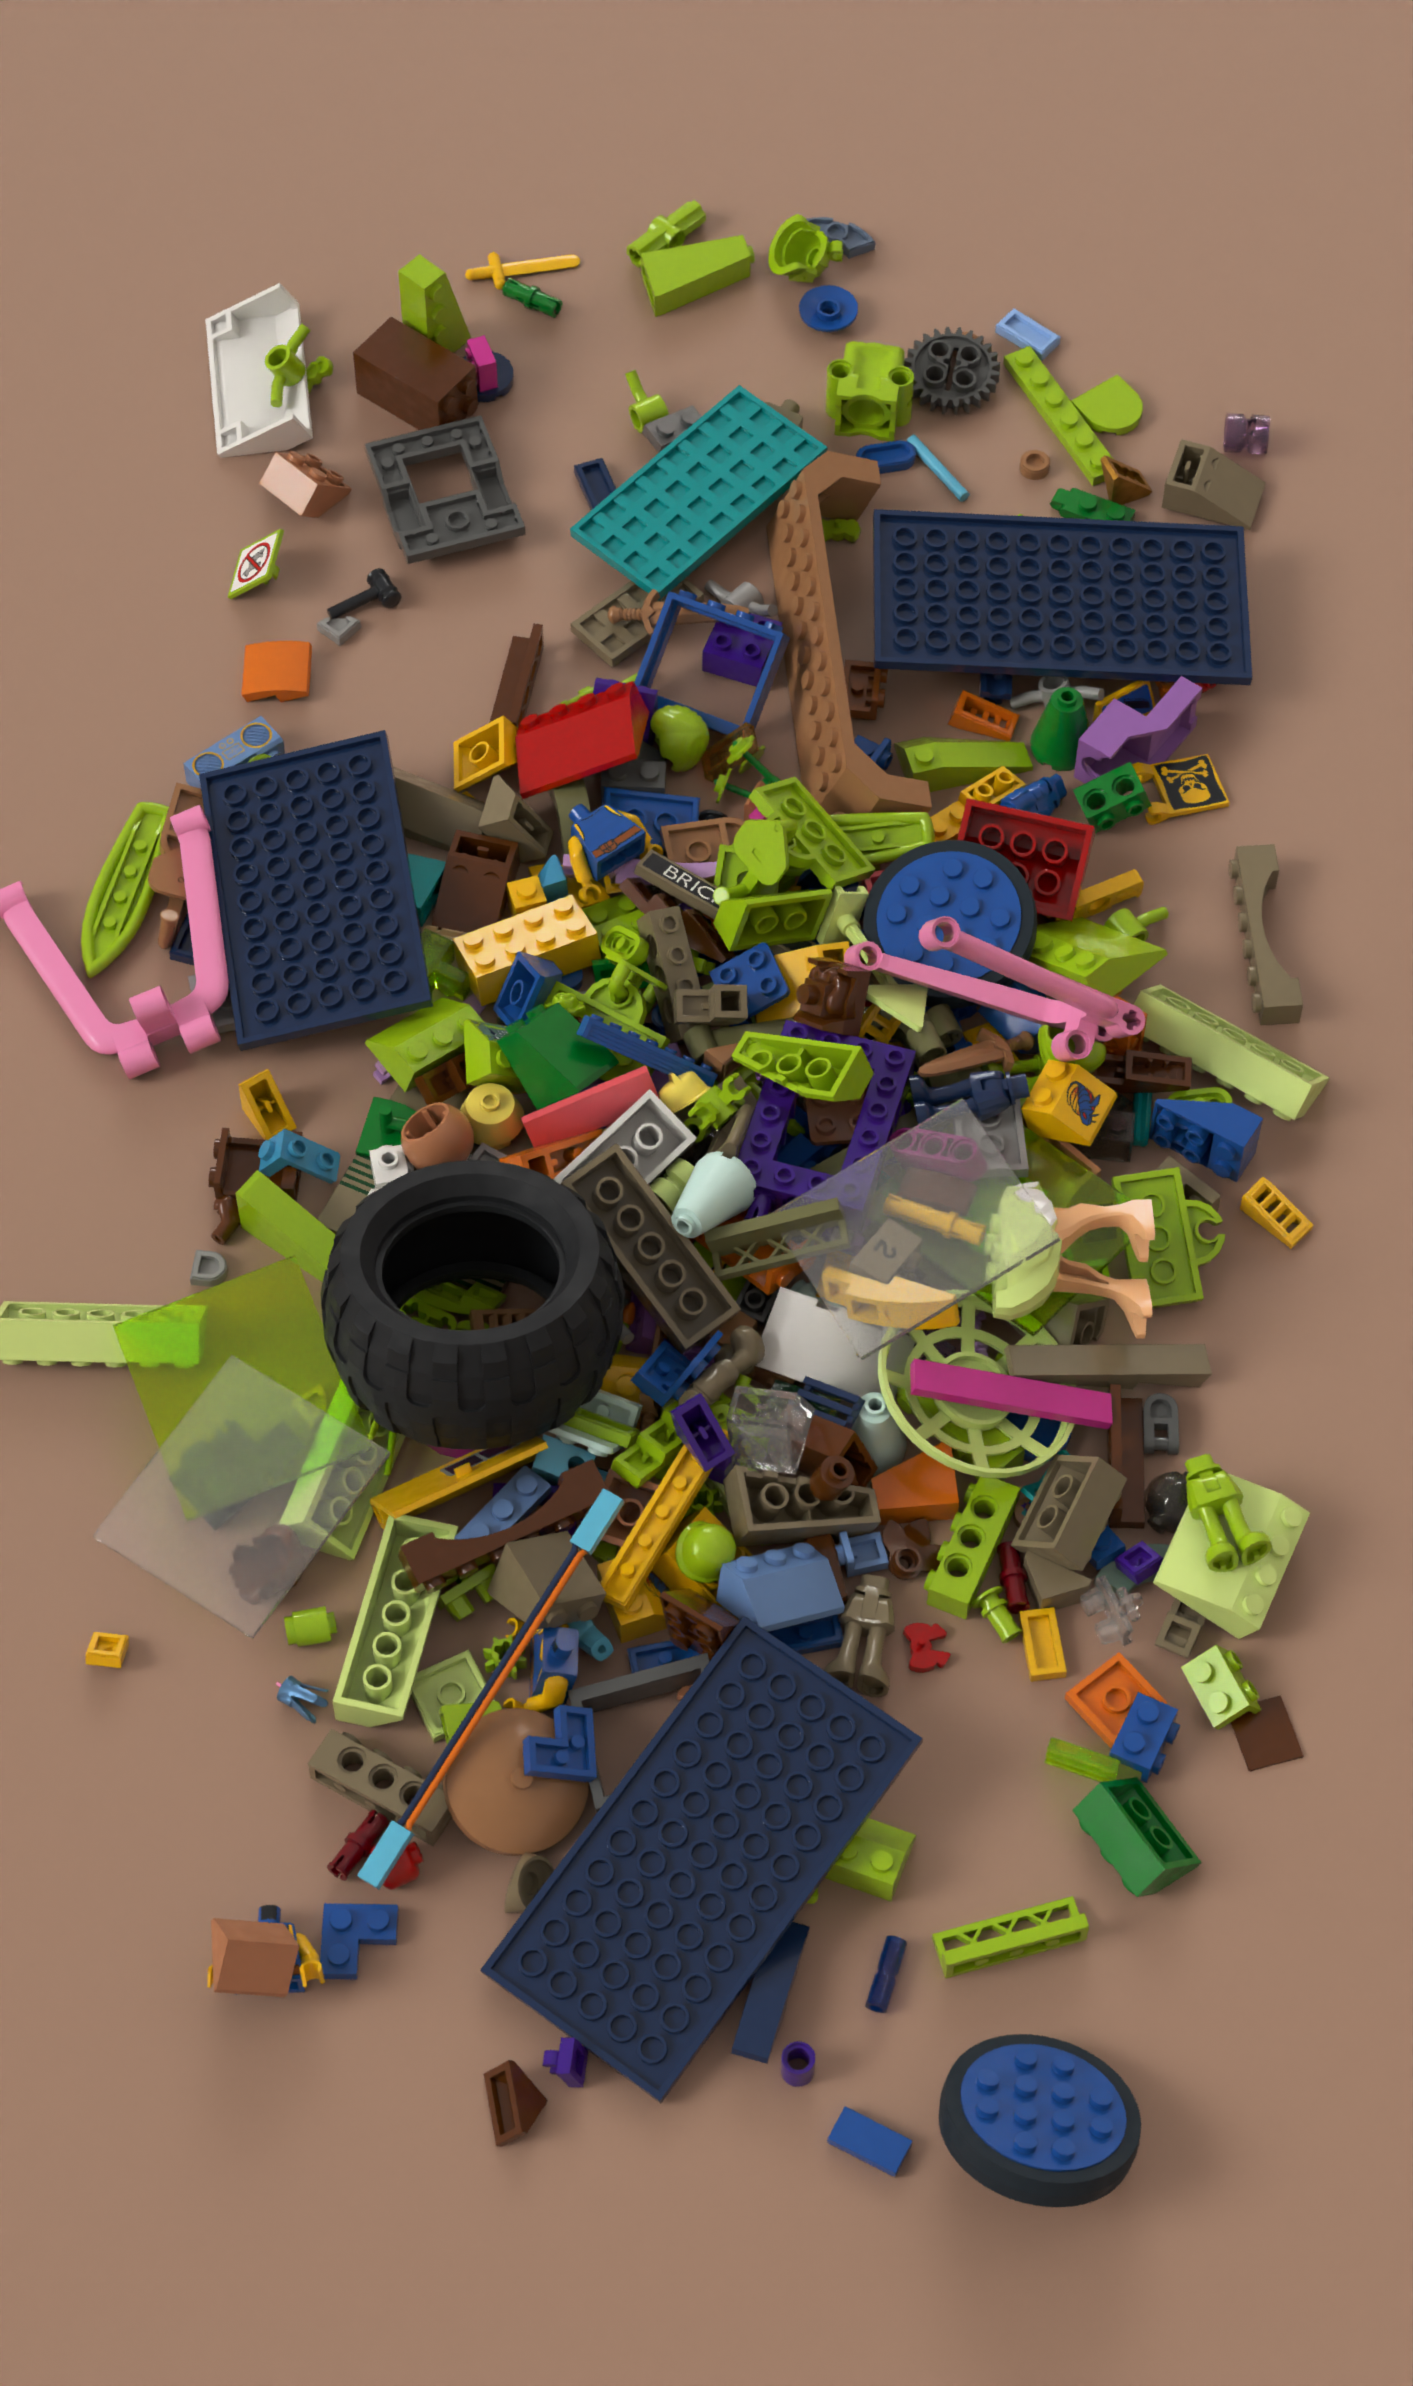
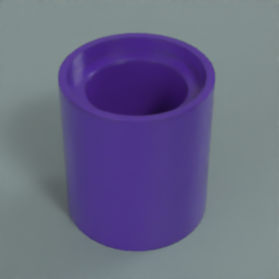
M796 2041L788 2044L782 2052L781 2075L784 2081L791 2086H804L814 2076L816 2057L810 2045L805 2042ZM799 2058L806 2061L808 2066L804 2069L796 2070L791 2068L788 2063L793 2059Z

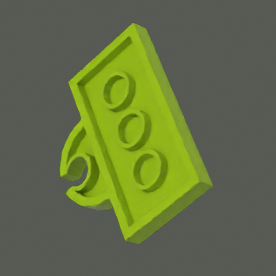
M1179 1167L1112 1177L1111 1182L1116 1205L1131 1200H1152L1155 1240H1150L1148 1262L1138 1261L1127 1233L1120 1228L1129 1279H1147L1152 1309L1202 1301L1204 1296L1198 1267L1208 1264L1219 1254L1225 1241V1234H1218L1215 1238L1207 1240L1200 1236L1198 1227L1202 1223H1209L1213 1226L1220 1225L1223 1222L1221 1216L1212 1206L1202 1201L1185 1200Z

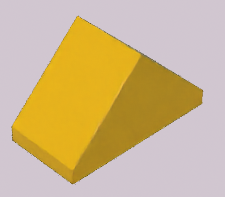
M269 1069L238 1084L242 1110L264 1140H269L283 1129L292 1131L297 1128Z

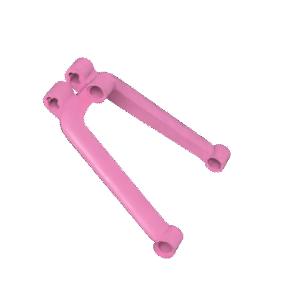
M200 804L170 817L180 843L196 974V986L192 993L171 1005L162 987L159 985L129 998L137 1019L121 1024L109 1022L34 913L33 907L23 890V882L20 880L0 889L1 919H4L6 925L84 1042L93 1051L100 1054H118L121 1065L129 1080L160 1067V1062L154 1046L181 1035L191 1054L221 1041L212 1014L226 1000L229 979L212 845L209 835L211 828Z
M948 916L927 921L919 930V941L928 951H938L941 949L951 951L1057 1000L882 953L879 946L870 941L853 945L844 954V963L868 971L875 970L1031 1022L1064 1029V1032L1057 1034L1051 1043L1053 1055L1061 1062L1085 1058L1090 1054L1094 1042H1105L1112 1038L1135 1035L1141 1032L1145 1026L1144 1013L1136 1005L1049 971L960 930L957 921ZM937 926L940 927L944 933V939L942 942L938 940L935 934V929ZM861 950L865 951L868 956L867 965L860 961L859 954ZM1070 1038L1075 1043L1074 1053H1072L1068 1047V1041Z

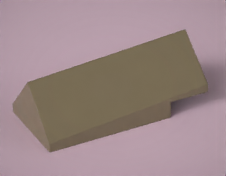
M393 767L405 837L449 851L456 829L487 836L478 828L485 802Z

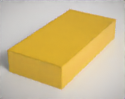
M1055 1608L1019 1611L1018 1618L1022 1630L1021 1634L1030 1682L1066 1678L1067 1671Z

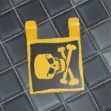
M1208 754L1154 764L1141 762L1132 764L1141 784L1153 778L1163 803L1152 802V806L1147 808L1148 812L1145 813V818L1150 825L1158 824L1170 817L1229 807L1230 802Z

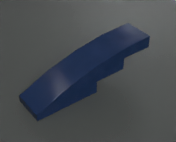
M792 1922L755 1973L731 2054L765 2064L768 2063L797 1975L799 1961L809 1934V1926Z

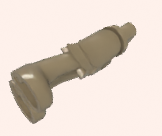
M746 1325L738 1326L731 1333V1344L725 1343L721 1345L722 1348L714 1356L715 1363H712L710 1367L705 1369L688 1387L686 1392L682 1394L679 1399V1406L701 1393L709 1407H711L713 1403L721 1400L719 1397L727 1388L736 1384L735 1382L739 1374L749 1375L754 1370L755 1365L759 1364L765 1356V1346L758 1332Z

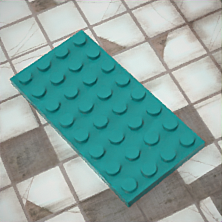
M738 385L570 528L571 537L648 594L654 588L660 595L659 601L790 488L792 481L798 478L803 468L827 452L828 447Z

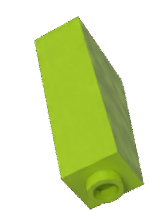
M744 235L641 253V275L655 317L666 314L750 277V266L755 262L752 246H747Z
M257 1170L235 1193L241 1228L323 1283L325 1270H328L327 1265L334 1245L335 1234Z

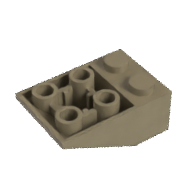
M1181 439L1165 483L1162 508L1231 526H1243L1244 529L1250 530L1266 482L1212 447Z

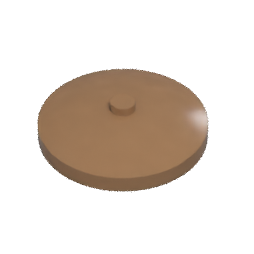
M508 1708L482 1716L443 1777L445 1801L453 1820L460 1830L480 1847L506 1856H522L524 1853L535 1854L561 1841L579 1821L588 1796L589 1782L524 1775L522 1740L528 1736L555 1738L554 1719L529 1709Z

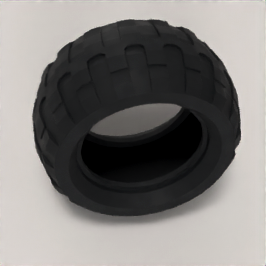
M466 1160L427 1166L407 1173L365 1197L356 1206V1213L343 1221L337 1230L334 1245L329 1255L328 1270H325L320 1294L324 1340L351 1399L359 1408L372 1412L375 1422L394 1433L403 1434L425 1445L450 1449L479 1450L522 1443L569 1421L575 1416V1411L581 1405L590 1402L602 1387L603 1378L611 1367L623 1329L624 1290L622 1276L617 1265L614 1249L599 1216L587 1210L585 1200L569 1187L559 1184L551 1179V1177L521 1166L496 1161ZM464 1279H496L517 1283L533 1290L546 1300L535 1312L522 1320L482 1330H449L431 1327L417 1322L400 1310L411 1297L422 1290L442 1283Z

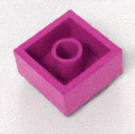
M485 335L467 340L465 354L468 362L476 366V380L479 391L483 392L498 388L497 364Z

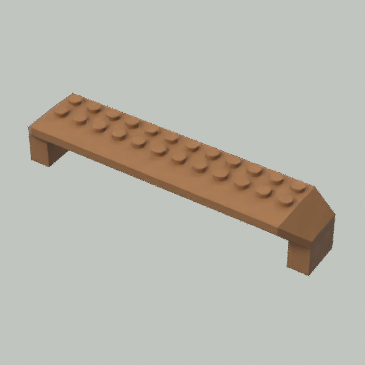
M831 451L825 452L803 468L798 478L792 481L789 492L784 500H780L777 511L766 526L779 621L783 622L782 627L784 628L782 633L790 637L784 652L802 785L828 815H832L837 811L844 812L845 814L875 812L928 813L932 808L928 781L888 775L854 743L821 516L833 519H855L858 521L881 486L878 461Z

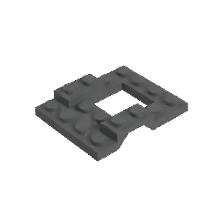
M481 415L365 444L368 460L382 494L383 506L399 549H402L407 564L525 535V525L516 503L511 502L504 484L499 459ZM462 453L470 474V483L473 490L419 504L405 466Z

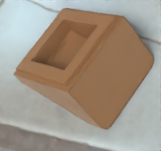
M738 1043L710 1048L704 1052L703 1063L713 1067L712 1072L718 1074L717 1082H723L742 1066V1064L734 1061L731 1056Z

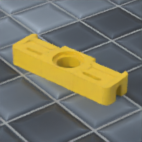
M1133 869L1081 890L1073 919L1088 918L1112 908L1114 904L1134 896L1139 897L1142 894L1144 882L1137 870ZM1046 916L1049 922L1062 921L1061 919Z

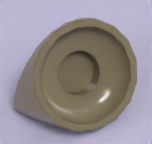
M524 1853L521 1856L507 1888L505 1913H523L554 1871L552 1864L546 1858L532 1853Z

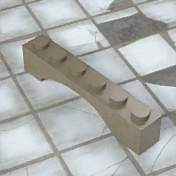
M1275 844L1237 846L1234 860H1229L1230 879H1235L1236 886L1233 888L1234 904L1240 905L1241 913H1238L1239 932L1245 933V939H1243L1242 943L1244 959H1249L1250 966L1247 967L1248 985L1254 986L1255 991L1252 994L1253 1013L1259 1014L1260 1025L1299 1023L1303 1009L1299 978H1291L1278 963L1270 949L1263 927L1262 903L1269 889H1276L1279 874Z

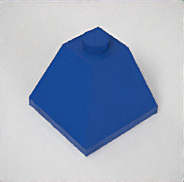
M518 951L493 1007L494 1012L506 1026L520 1018H523L525 1021L528 1019L525 1014L526 1012L542 1003L544 1005L556 981L562 983V971L553 961Z

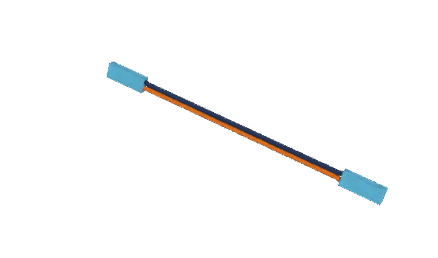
M604 1488L602 1489L571 1538L572 1549L402 1817L397 1822L392 1820L358 1873L357 1876L380 1890L414 1836L411 1830L415 1821L578 1564L587 1553L592 1555L624 1505L625 1502L622 1498Z

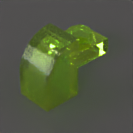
M425 928L421 935L431 993L437 988L448 997L454 996L464 1001L470 992L469 973L451 965L455 960L453 941Z

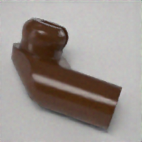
M227 1195L218 1197L214 1202V1210H218L217 1213L220 1215L221 1222L213 1231L211 1237L220 1245H224L240 1225L237 1201Z

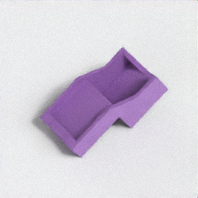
M1181 676L1147 716L1114 698L1079 738L1074 778L1087 783L1128 762H1131V764L1137 762L1154 764L1167 761L1196 727L1198 717L1195 716L1197 702L1201 698L1202 687Z

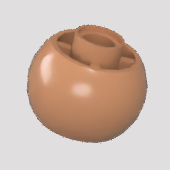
M432 1103L415 1112L406 1121L401 1131V1146L408 1162L417 1170L446 1162L466 1161L474 1146L473 1127L467 1116L458 1108L447 1103Z

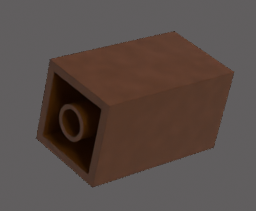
M393 317L385 321L353 352L357 394L418 430L466 419L477 410L476 366Z

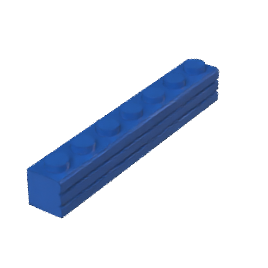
M592 1014L591 1017L584 1015L576 1033L577 1035L666 1075L672 1072L678 1076L693 1071L707 1086L713 1087L718 1074L712 1072L713 1067L704 1063L698 1066L694 1064L695 1059L683 1055V1058L676 1056L677 1051L665 1047L664 1050L658 1048L659 1043L648 1038L645 1042L639 1039L640 1034L630 1030L627 1034L621 1031L622 1026L613 1022L607 1025L603 1023L604 1018L595 1014Z

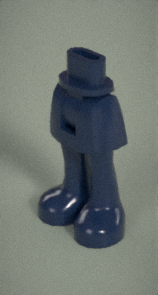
M980 1071L970 1073L968 1079L941 1087L928 1086L923 1077L919 1075L908 1076L918 1128L924 1131H931L938 1125L970 1114H976L979 1121H983L1005 1111L1009 1106L1015 1105V1100L1030 1097L1025 1073L1010 1076L1009 1072H1005L1006 1078H1004L1002 1071ZM962 1098H969V1099H966V1100H963V1101H959V1102H956V1103H951V1104H947V1105H941V1104H945V1103H948V1102H951V1101H954V1100H958V1099H962Z

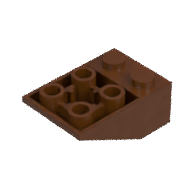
M456 829L447 855L431 925L437 926L440 931L442 928L468 933L501 921L508 901L507 883L515 881L520 866L519 843Z
M691 1589L662 1591L660 1594L671 1642L685 1651L690 1648L700 1655L708 1653L710 1661L740 1622V1619L731 1612Z

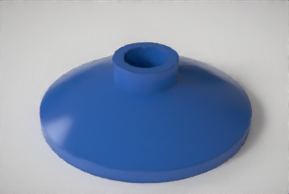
M823 285L809 290L802 296L799 303V314L804 323L815 330L836 332L847 328L855 321L858 314V304L855 297L849 291L838 286Z

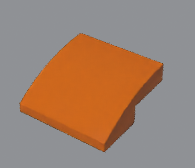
M268 641L245 645L242 682L243 698L250 702L276 696L280 702L309 696L312 645L310 642Z

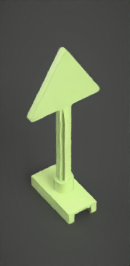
M835 886L816 938L820 945L849 941L850 946L851 942L853 945L867 941L860 930L861 926L859 924L869 895L864 886H858L856 892H845L841 886ZM861 950L860 955L867 964L868 956L865 951ZM872 970V973L881 985H869L866 999L916 1032H921L928 988L917 984H898L892 976Z

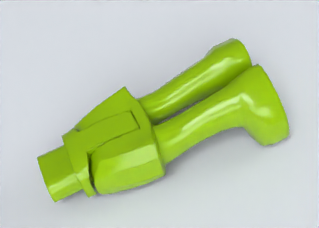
M1204 1454L1187 1460L1185 1466L1188 1471L1186 1476L1188 1506L1192 1518L1195 1520L1201 1519L1210 1542V1547L1205 1553V1560L1209 1569L1215 1572L1232 1571L1238 1566V1554L1244 1566L1256 1563L1271 1551V1541L1263 1531L1251 1532L1240 1508L1244 1495L1228 1473L1222 1470L1219 1464L1214 1463L1211 1454ZM1224 1514L1237 1546L1238 1554L1224 1533L1219 1515Z

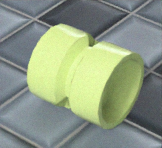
M682 1158L676 1159L666 1169L664 1178L657 1177L649 1185L670 1215H672L694 1169L692 1164Z

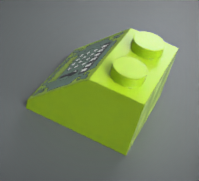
M471 1019L463 1021L466 1081L468 1085L479 1086L486 1083H495L506 1087L513 1093L520 1094L526 1091L497 1043L498 1039L507 1034L505 1029L507 1026Z

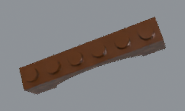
M593 1459L561 1473L557 1483L559 1488L554 1495L532 1515L507 1529L482 1537L460 1540L436 1538L434 1533L431 1532L400 1546L398 1558L416 1593L418 1594L425 1590L427 1593H433L443 1588L447 1584L446 1580L457 1575L461 1579L466 1578L477 1572L479 1565L490 1560L492 1564L498 1563L507 1542L543 1536L553 1531L555 1533L568 1531L573 1528L575 1521L587 1515L602 1489L608 1490Z

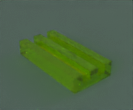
M1054 1737L1050 1739L1044 1762L1098 1782L1116 1780L1120 1765L1118 1759Z

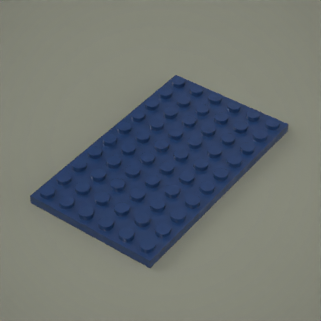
M385 730L199 774L204 813L211 828L209 835L212 845L237 1044L241 1051L433 1006L389 740Z

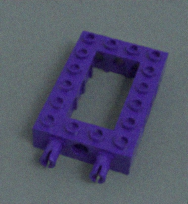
M786 1020L780 1036L862 1046L874 1075L866 1087L868 1090L839 1176L778 1162V1153L781 1145L785 1146L787 1140V1127L790 1118L794 1119L796 1114V1101L799 1094L767 1077L765 1078L738 1159L751 1171L756 1182V1188L753 1191V1198L755 1197V1200L748 1208L744 1220L767 1215L768 1212L775 1213L838 1197L846 1215L848 1232L862 1235L890 1149L888 1144L889 1138L896 1131L910 1088L908 1076L914 1075L916 1051L856 1036L822 1031L806 1024ZM839 1227L826 1230L822 1236L823 1241L826 1243L832 1242L834 1230L839 1229Z

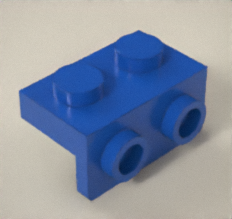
M1138 1692L1111 1748L1109 1758L1141 1772L1140 1780L1147 1783L1152 1773L1158 1775L1166 1759V1754L1161 1752L1166 1742L1172 1745L1178 1734L1180 1724L1175 1723L1178 1709Z

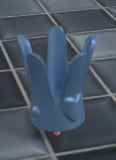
M292 1675L287 1677L282 1684L276 1682V1685L280 1687L277 1700L294 1708L307 1721L316 1723V1717L298 1700L302 1699L320 1707H326L328 1705L326 1699L306 1688L322 1692H328L329 1690L303 1684Z

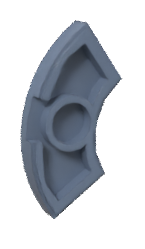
M829 217L807 218L808 222L820 226V231L825 233L829 243L836 240L842 241L843 253L848 258L875 250V241L872 237L852 223L847 225L835 222L833 218Z

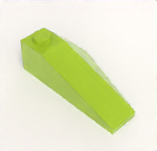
M921 737L894 743L904 777L928 781L930 792L975 783L1001 766H1005L1013 774L1033 771V765L1024 742Z

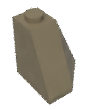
M1052 1292L1045 1303L1029 1313V1315L1048 1331L1058 1345H1089L1091 1340L1098 1341L1104 1331L1110 1298L1085 1293ZM1009 1323L1023 1337L1026 1335L1019 1328Z

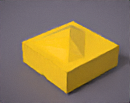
M93 1632L85 1654L86 1664L121 1668L129 1647V1636Z

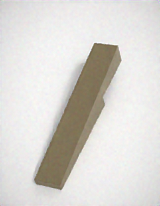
M1205 1344L1008 1345L1004 1349L1010 1376L1049 1383L1109 1388L1110 1384H1121V1389H1133L1138 1383L1200 1387L1212 1375Z

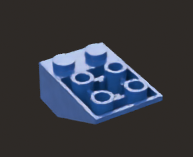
M1157 1099L1154 1103L1149 1138L1154 1140L1160 1147L1170 1148L1183 1155L1188 1161L1199 1163L1213 1170L1216 1175L1237 1182L1256 1153L1263 1118L1234 1103Z

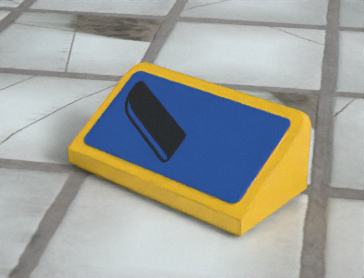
M1137 680L1104 697L1102 701L1095 702L1093 722L1114 698L1147 716L1155 707L1150 681Z

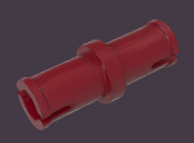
M1006 1541L999 1544L996 1548L1001 1567L999 1581L1005 1589L1007 1610L1012 1614H1019V1611H1025L1030 1608L1025 1586L1028 1577L1026 1570L1022 1568L1019 1551L1011 1546L1012 1541Z
M370 1810L354 1833L350 1832L344 1839L346 1844L327 1865L331 1874L338 1878L341 1873L340 1880L345 1881L362 1857L366 1858L369 1856L372 1849L371 1846L384 1829L389 1826V1821L380 1812L377 1814L376 1810Z

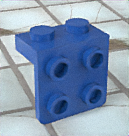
M765 942L752 947L709 971L714 984L747 985L748 1018L742 1023L729 1026L753 1023L751 1020L752 1016L787 998L790 994V989L773 952Z
M718 1330L692 1362L664 1340L630 1381L661 1407L671 1397L677 1401L722 1348L717 1342L723 1336V1333Z

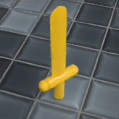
M491 252L488 255L489 266L468 269L465 272V276L468 280L493 278L495 287L498 290H502L506 282L505 276L572 268L580 264V258L577 255L569 254L501 264L499 255L496 252Z

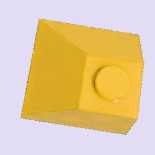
M504 715L453 742L454 790L457 792L518 765L515 739L518 727Z

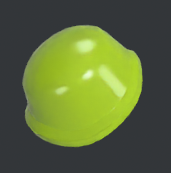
M696 1521L689 1524L681 1532L676 1544L675 1556L679 1569L686 1577L699 1583L718 1581L722 1564L735 1559V1539L726 1528L717 1524H710L704 1521Z

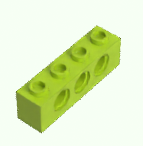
M979 1477L976 1484H969L963 1500L967 1505L963 1513L957 1511L951 1524L950 1531L954 1532L950 1542L944 1540L940 1547L937 1560L941 1562L937 1571L931 1569L926 1578L924 1590L928 1591L927 1605L965 1620L967 1619L972 1608L971 1603L977 1597L997 1552L996 1548L1001 1543L1014 1514L1015 1505L1019 1501L1020 1487L997 1478ZM984 1512L989 1514L991 1517L983 1519L978 1517L976 1514ZM972 1541L978 1546L969 1548L963 1545V1543ZM958 1570L963 1572L965 1575L962 1577L952 1576L949 1572Z

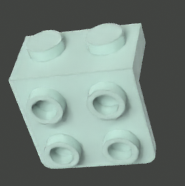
M601 1389L590 1402L580 1406V1408L634 1428L637 1426L643 1407L641 1404ZM564 1424L555 1429L548 1430V1432L555 1434V1438L569 1445L582 1444L588 1447V1452L601 1457H607L608 1454H613L625 1448Z

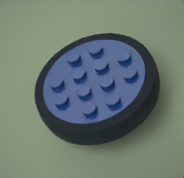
M945 840L916 847L898 857L881 873L867 898L863 920L864 936L867 941L877 944L882 953L1007 987L1015 981L945 949L928 951L919 941V930L927 921L943 916L955 919L962 932L1029 961L1034 949L1037 932V910L1028 884L1011 861L995 850L981 844L962 840ZM937 926L935 929V934L938 940L942 942L944 939V933L942 929ZM893 977L894 980L896 981V983H898V984H914V983H911V982H908V981H905V980H902V979ZM930 988L927 991V1007L947 1004L951 1009L976 1005V1003Z
M1013 2034L982 2041L966 2050L956 2060L941 2091L938 2114L939 2127L944 2143L952 2157L976 2181L1004 2197L1021 2203L1062 2208L1096 2201L1112 2192L1124 2180L1137 2155L1141 2134V2117L1137 2102L1127 2084L1110 2066L1092 2053L1059 2039L1031 2034Z

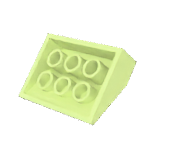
M1228 1473L1244 1495L1240 1508L1251 1532L1263 1531L1271 1541V1551L1256 1563L1244 1566L1239 1557L1225 1515L1222 1514L1218 1517L1229 1543L1236 1549L1238 1566L1228 1572L1210 1570L1205 1560V1553L1210 1547L1205 1527L1201 1519L1195 1520L1192 1518L1189 1506L1187 1505L1153 1584L1237 1639H1240L1260 1630L1310 1512L1281 1493Z

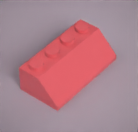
M645 1065L520 1118L533 1147L594 1131L604 1126L607 1129L649 1089L658 1098L659 1096Z

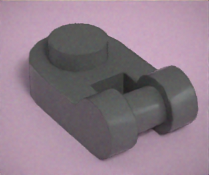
M1153 1394L1144 1403V1454H1154V1451H1167L1169 1455H1178L1179 1453L1178 1406L1176 1401L1167 1394ZM1155 1430H1167V1437H1155Z

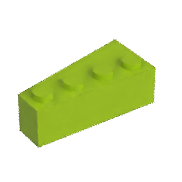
M420 254L398 270L403 324L453 353L466 344L467 340L472 339L447 275L443 270Z

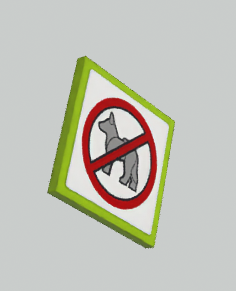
M280 528L240 550L228 593L229 599H233L262 583L268 584L269 579L272 577L277 580L280 569L275 563L284 534L283 529Z

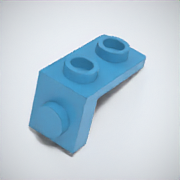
M283 1129L269 1140H265L259 1149V1172L268 1177L289 1165L330 1184L337 1180L340 1154L287 1129Z

